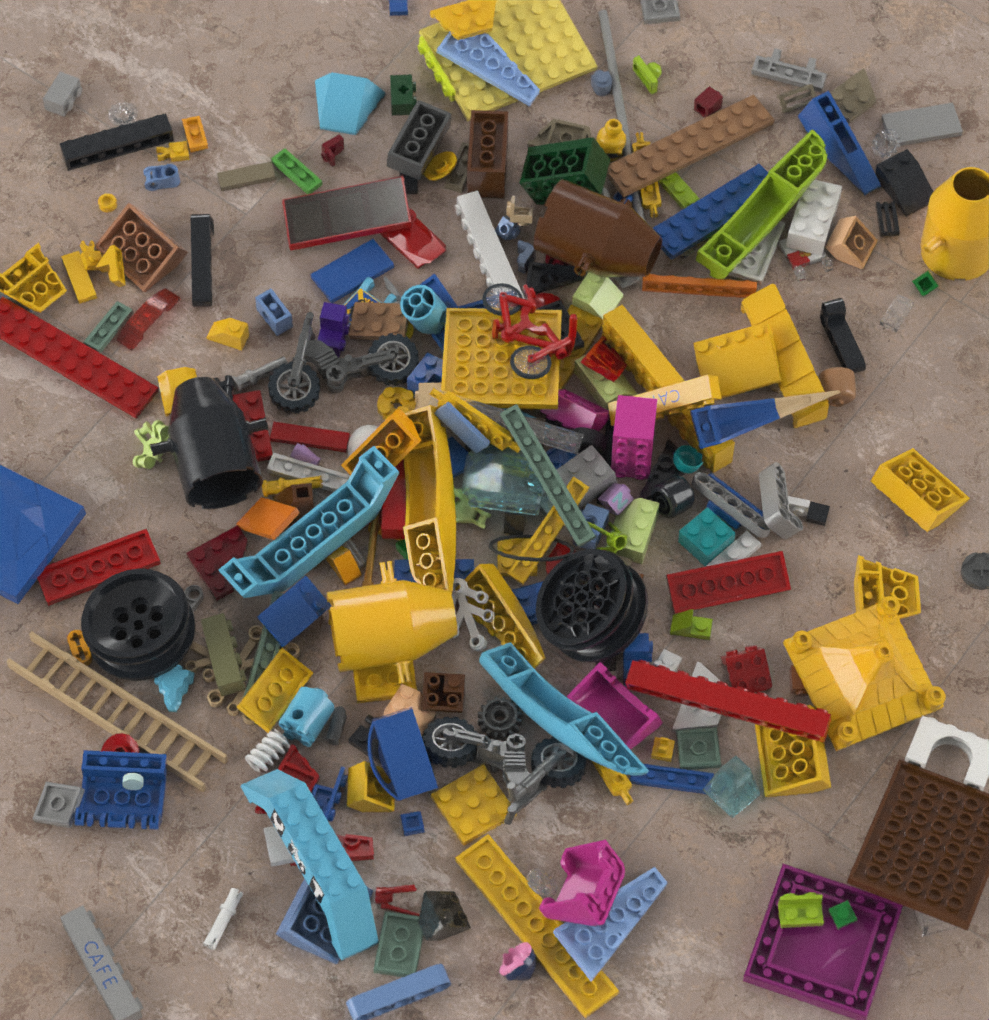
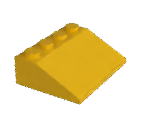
M767 322L693 343L700 376H718L721 398L782 382L774 335Z
M914 448L880 464L871 479V482L878 490L882 491L906 515L910 516L927 532L938 527L970 499Z
M807 705L808 708L816 710L812 705ZM755 724L765 797L809 794L831 788L825 743Z

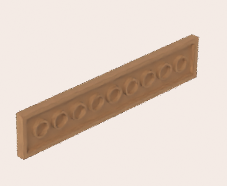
M753 94L609 164L606 176L620 194L626 197L773 125L775 119Z

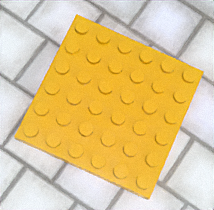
M446 308L441 382L442 394L450 391L474 408H510L517 404L520 409H558L560 360L556 358L555 354L550 358L551 368L545 376L538 379L523 378L517 375L511 368L510 358L518 348L533 345L518 341L506 343L501 339V332H499L498 339H493V321L498 319L500 324H502L501 316L495 315L487 309ZM535 310L533 314L529 313L528 317L531 323L536 326H541L543 323L548 324L557 338L561 340L562 310ZM521 311L510 315L512 326L521 322ZM527 329L520 333L551 342L547 336H539ZM532 350L520 352L514 358L515 366L526 374L541 373L547 368L548 363L545 360L535 366L533 370H528L526 368L528 355L536 353V351Z

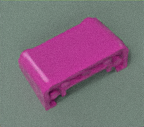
M599 662L567 695V698L591 713L597 712L631 750L657 730L663 722L652 709L644 705Z
M606 840L565 848L560 863L562 869L567 873V878L557 900L555 901L551 897L544 898L539 910L548 919L588 926L603 925L625 875L624 864Z

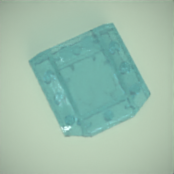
M488 445L477 454L472 450L468 453L465 460L462 492L467 496L470 507L539 516L543 487L521 450L517 453L507 447L501 451L494 445Z

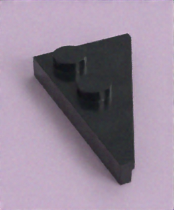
M529 261L526 284L528 288L533 287L535 294L581 281L588 272L584 276H580L583 270L577 275L574 271L575 266Z
M670 439L667 440L664 450L659 455L658 461L654 465L639 498L649 500L655 485L671 476H683L686 474L677 470L673 463V455L678 447Z

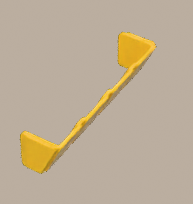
M770 284L744 298L741 302V312L743 314L746 313L751 326L767 322L773 332L782 382L777 384L783 397L825 392L776 285ZM828 398L791 413L793 427L798 428L826 419L829 408Z

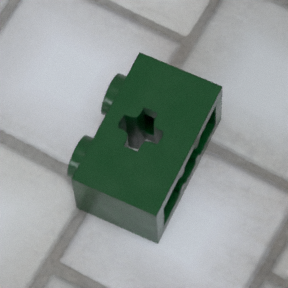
M412 74L390 75L392 116L410 115L417 103V96H413V93H416V82H412Z

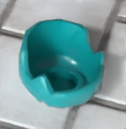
M682 445L675 450L673 463L677 470L686 474H692L703 464V455L690 445Z

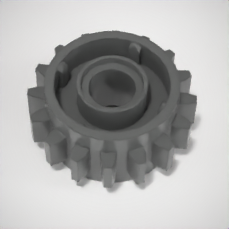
M495 697L491 701L488 699L487 704L481 705V711L478 712V718H480L478 719V726H481V732L487 733L488 738L491 736L494 740L502 739L505 741V738L509 735L519 732L518 726H522V712H518L519 707L513 704L512 699L510 701L506 700L505 697ZM503 717L505 719L502 721H498L495 718Z

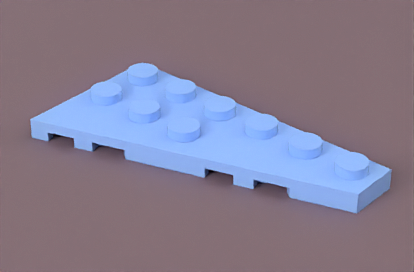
M449 31L437 48L436 53L529 107L540 92V89L526 74H523L517 68L518 65L507 57L505 51L489 34L483 33L457 40Z

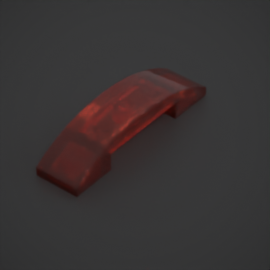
M166 288L154 294L130 318L119 334L117 342L132 351L143 340L145 331L165 310L169 312L178 303L180 297Z

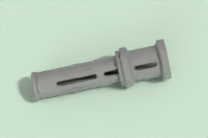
M282 356L253 371L248 369L244 374L237 377L232 376L235 391L239 393L243 388L250 385L255 386L257 381L272 375L273 371L276 368L278 369L281 364H288L286 358Z

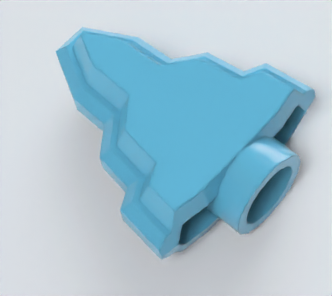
M176 665L170 671L154 678L155 684L159 686V693L164 695V704L169 712H177L182 704V696L188 693L189 685L194 682L195 673L184 670L181 665Z

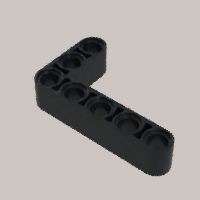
M191 214L193 307L212 306L211 236H214V220L211 214Z

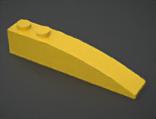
M479 564L464 580L467 582L468 588L477 592L483 591L487 593L489 599L487 603L480 604L474 598L466 596L471 605L493 611L495 618L492 622H486L482 617L472 614L474 619L479 624L485 626L492 636L497 637L502 645L511 642L535 669L546 657L533 626L495 565ZM460 585L455 588L456 591L460 589ZM484 594L480 595V601L484 599ZM490 612L486 614V619L490 618Z

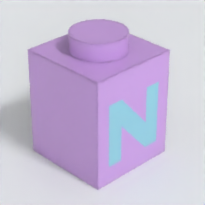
M613 483L598 500L605 509L609 510V513L619 515L634 498L630 494V489L625 484Z

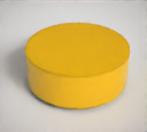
M109 193L101 195L98 199L99 209L107 213L114 211L117 207L116 197Z

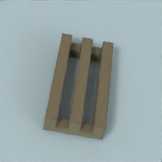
M813 84L777 95L778 99H780L779 104L782 106V113L806 106L812 99L786 107L788 103L811 96L812 99L815 98ZM808 89L810 90V92H807V93H804V94L795 96V97H793V98L784 100V98L787 97V96H790V95H793V94H796V93H799V92H802V91H805V90H808Z

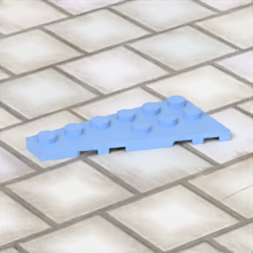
M653 867L618 890L603 925L588 926L565 922L554 929L553 934L591 982L665 889L667 881Z

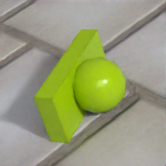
M639 55L634 57L633 71L651 94L657 92V79L662 73L660 65L654 62L646 65Z

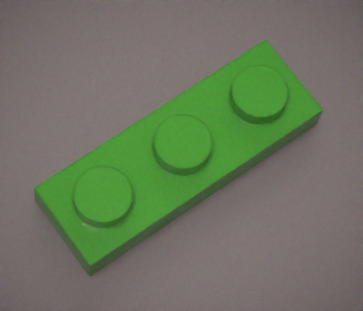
M284 148L271 158L272 164L306 194H312L322 186V180L287 149Z

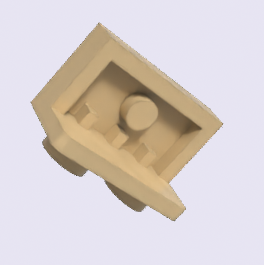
M512 196L511 201H507L506 216H510V222H516L520 226H527L529 223H532L533 208L515 207V196Z

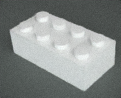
M819 180L812 182L799 198L788 232L786 247L823 256L839 205L842 186Z

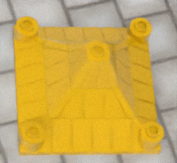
M886 596L879 604L808 632L803 630L797 631L791 638L783 641L815 709L822 708L831 714V723L827 734L836 752L944 707L945 692L940 687L932 686L897 616L900 610V603L895 597Z

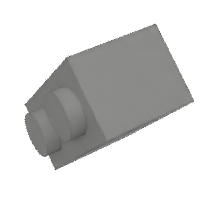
M59 72L43 97L45 110L65 117L67 112L72 109L75 99L81 95L80 79Z

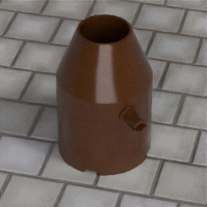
M561 180L556 184L544 205L547 207L543 218L539 217L534 234L533 247L534 250L575 266L574 271L577 275L583 270L580 276H584L586 272H589L599 277H647L656 264L663 239L631 207L632 203L629 199L624 204L626 198L619 202L572 182Z

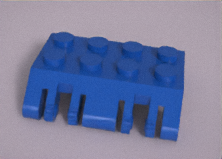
M84 750L81 770L83 774L82 788L85 791L80 806L76 807L75 826H85L87 822V826L92 827L96 820L99 821L100 827H105L108 823V827L126 828L129 825V828L134 829L136 823H141L142 829H147L149 825V829L159 830L162 823L166 791V754ZM128 773L140 774L144 778L143 787L139 790L124 788L122 785L123 776Z

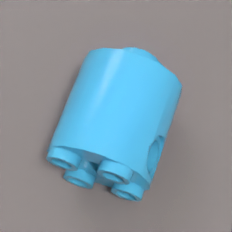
M416 285L405 291L401 297L400 308L407 320L423 334L440 333L446 322L447 307L444 302L426 285Z
M301 687L279 720L278 725L284 730L283 735L287 739H296L304 746L311 747L335 708L328 699V694L322 689Z

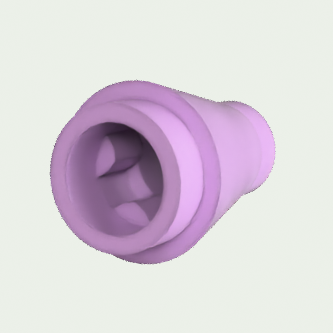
M297 443L290 455L294 459L317 466L321 460L304 444L300 445L299 443Z

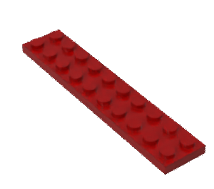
M2 296L0 299V339L136 419L158 393L159 388L5 297Z

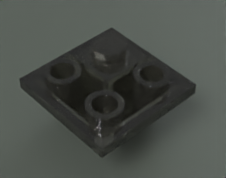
M454 891L424 892L418 923L426 941H441L471 928L467 916L460 905L459 898Z

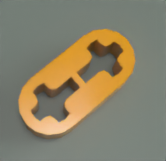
M71 631L67 636V641L72 656L84 665H90L92 654L83 638L82 631ZM75 637H78L80 641V645L78 646L74 641ZM83 651L86 658L84 660L80 658L79 652Z

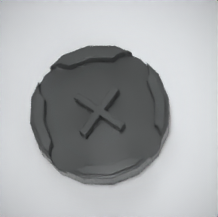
M972 553L962 563V578L967 585L974 589H989V553Z

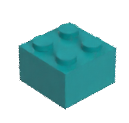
M707 507L679 530L678 543L702 565L706 566L735 541L736 532Z

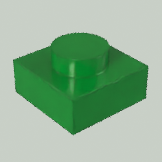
M848 900L828 909L837 929L857 921V917Z

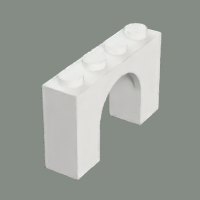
M922 716L905 761L925 769L929 756L935 748L946 744L955 745L967 754L970 762V767L963 784L983 791L989 777V739L977 737L972 732H964L951 724H943L933 717Z

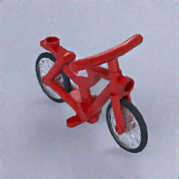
M504 283L491 285L484 291L482 301L485 308L489 312L501 316L502 324H500L498 319L493 321V339H498L499 332H501V339L506 343L518 341L533 345L520 347L511 355V368L517 375L526 379L541 378L549 372L551 368L550 358L554 354L559 360L571 356L577 334L576 314L570 315L569 335L559 340L548 324L543 323L541 326H536L529 320V313L533 314L536 310L533 287L528 288L527 284L523 285V292L526 296V299H523L520 291L512 285ZM521 311V322L512 326L510 315ZM527 329L539 336H547L551 342L520 333Z

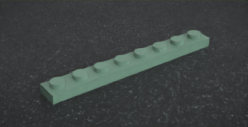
M516 404L501 412L502 420L578 548L596 538L518 405Z

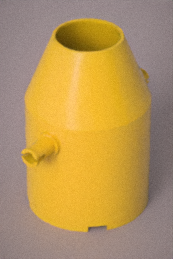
M966 167L960 169L939 185L930 197L920 243L921 256L927 267L940 277L954 280V278L965 279L967 281L983 275L989 269V174L980 168Z
M392 561L386 562L387 570L385 562L379 563L382 575L380 584L326 592L327 602L332 604L328 613L336 657L340 656L341 663L337 664L339 673L394 664L397 667L399 684L405 683L403 674H405L406 682H412L408 663L419 659L457 635V621L451 591L406 580L397 581V579H394Z

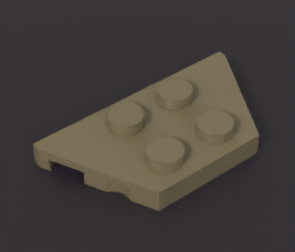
M864 69L830 92L847 123L852 122L876 104V97Z
M553 119L548 123L547 127L538 132L536 138L528 141L527 148L590 138V128Z

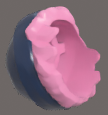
M524 942L515 946V948H510L508 950L509 953L503 954V962L499 972L509 981H527L534 974L536 954L528 942Z

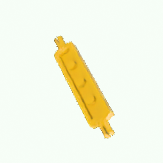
M639 132L635 134L637 142L632 144V151H638L651 144V142L644 141L643 132H640V136ZM657 181L640 189L643 209L647 208L650 210L651 218L658 217L657 207H661L662 204Z
M433 387L429 395L439 400L437 408H440L449 401L492 445L501 451L507 447L517 453L520 451L517 443L513 441L510 431L450 391L442 394Z
M591 761L612 795L621 796L626 805L633 803L634 800L628 793L632 783L626 774Z

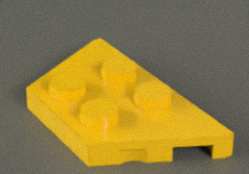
M467 0L431 10L430 16L436 18L445 30L451 32L455 39L461 40L492 31L496 0Z

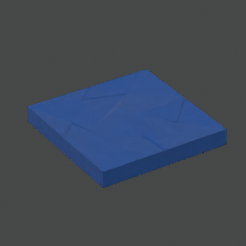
M0 465V595L19 604L38 576L41 575L45 567L51 562L84 518L86 512L84 506Z

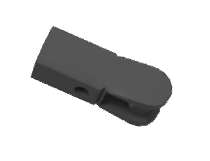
M338 706L333 711L326 736V741L329 744L339 745L347 719L344 707Z

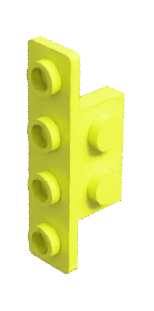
M419 37V45H417L419 53L425 56L426 64L429 69L432 68L435 80L441 84L445 97H449L451 102L455 101L453 86L424 37Z

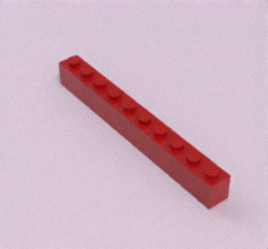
M632 660L625 682L627 689L823 743H825L831 723V714L825 709L816 708L814 710L808 708L803 703H788V700L781 697L774 699L762 692H756V694L748 692V689L744 687H729L727 683L722 681L715 683L703 676L692 677L685 671H670L666 666H652L644 660H638V662Z

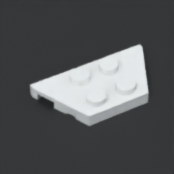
M697 661L692 677L703 676L715 683L720 681L703 664ZM681 704L673 726V732L682 729L718 727L722 715Z

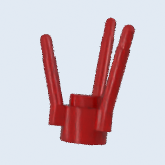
M415 885L376 887L375 903L381 904V909H390L407 915L423 917V915L389 905V902H393L394 893L415 892L417 890Z

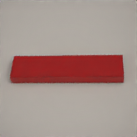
M275 421L273 422L270 434L271 442L291 445L299 443L300 445L304 444L306 447L345 453L347 452L350 433Z

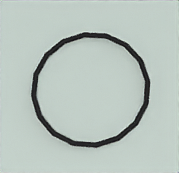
M529 534L502 536L490 541L489 548L495 554L506 558L534 562L565 559L573 554L575 550L570 543L557 538L553 542L567 546L570 549L569 553L556 557L533 558L506 554L493 547L494 543L501 540L531 538L533 535Z

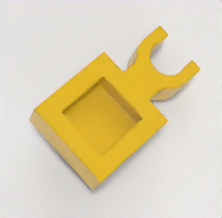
M187 141L169 143V148L156 147L157 154L163 153L157 155L158 161H164L167 158H171V162L190 160Z
M81 241L80 244L82 250L80 256L85 270H98L96 266L102 258L101 252L94 250V241H90L88 246L85 244V241Z

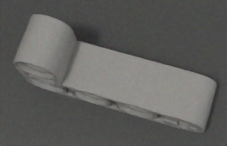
M775 462L759 473L763 518L768 528L781 538L787 540L803 529L801 520L789 510L785 471L779 463Z

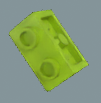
M809 892L796 896L793 893H788L781 896L778 902L780 927L823 926L822 894Z

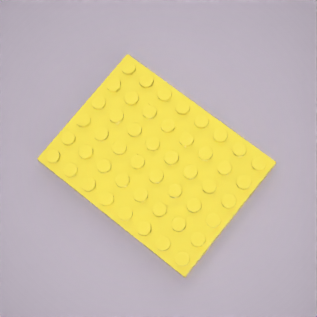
M496 0L493 28L491 32L486 34H489L505 51L507 57L518 65L517 68L530 78L540 89V92L597 70L596 62L560 0ZM440 22L419 30L420 36H423L453 86L455 100L467 121L471 120V110L495 111L519 101L436 53L437 48L449 33V31L441 26Z

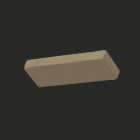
M462 142L457 154V164L449 173L444 185L446 189L460 193L464 190L467 182L469 144Z
M272 162L217 173L221 191L276 180Z

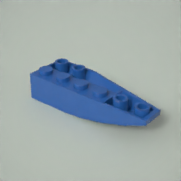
M827 91L813 98L798 115L807 134L814 130L822 138L826 145L827 159L864 195L880 188L881 184L830 92Z

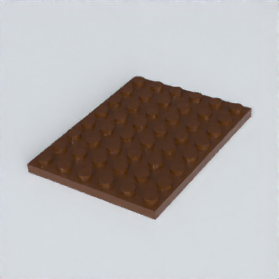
M899 759L849 874L847 884L968 931L989 877V793Z

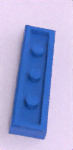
M644 764L649 772L644 775H630L629 779L635 785L711 795L714 773Z

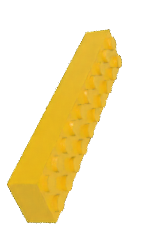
M623 305L603 315L602 336L604 335L607 339L605 343L618 352L619 356L628 365L626 369L633 373L636 382L642 385L646 392L684 382V379ZM685 409L678 415H666L669 423L679 430L681 438L687 440L690 446L703 455V465L707 469L709 468L712 473L732 463L735 445L732 439L718 445L700 449L690 411Z

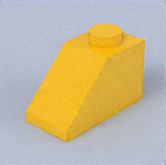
M233 318L216 321L213 323L206 338L242 351L249 337L248 323Z

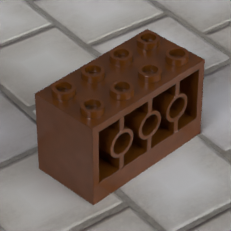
M471 110L467 193L478 191L481 198H505L508 111Z

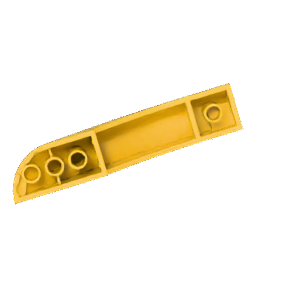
M429 405L405 413L414 423L421 442L404 458L406 521L403 529L409 566L416 583L449 590L452 594L456 559V511L453 474L446 428L441 426L440 419L434 414L438 408Z

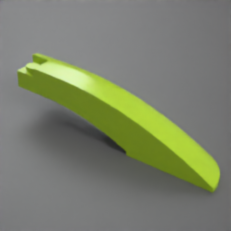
M811 130L768 172L767 176L737 212L698 250L696 261L710 270L709 275L716 279L727 277L774 229L823 170L827 160L826 145L814 130Z

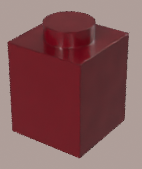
M709 86L695 98L694 110L706 118L722 108L723 96L719 91Z

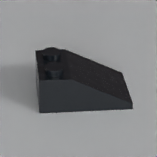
M908 149L876 165L875 174L882 188L895 201V204L906 217L929 205L933 190L918 161Z

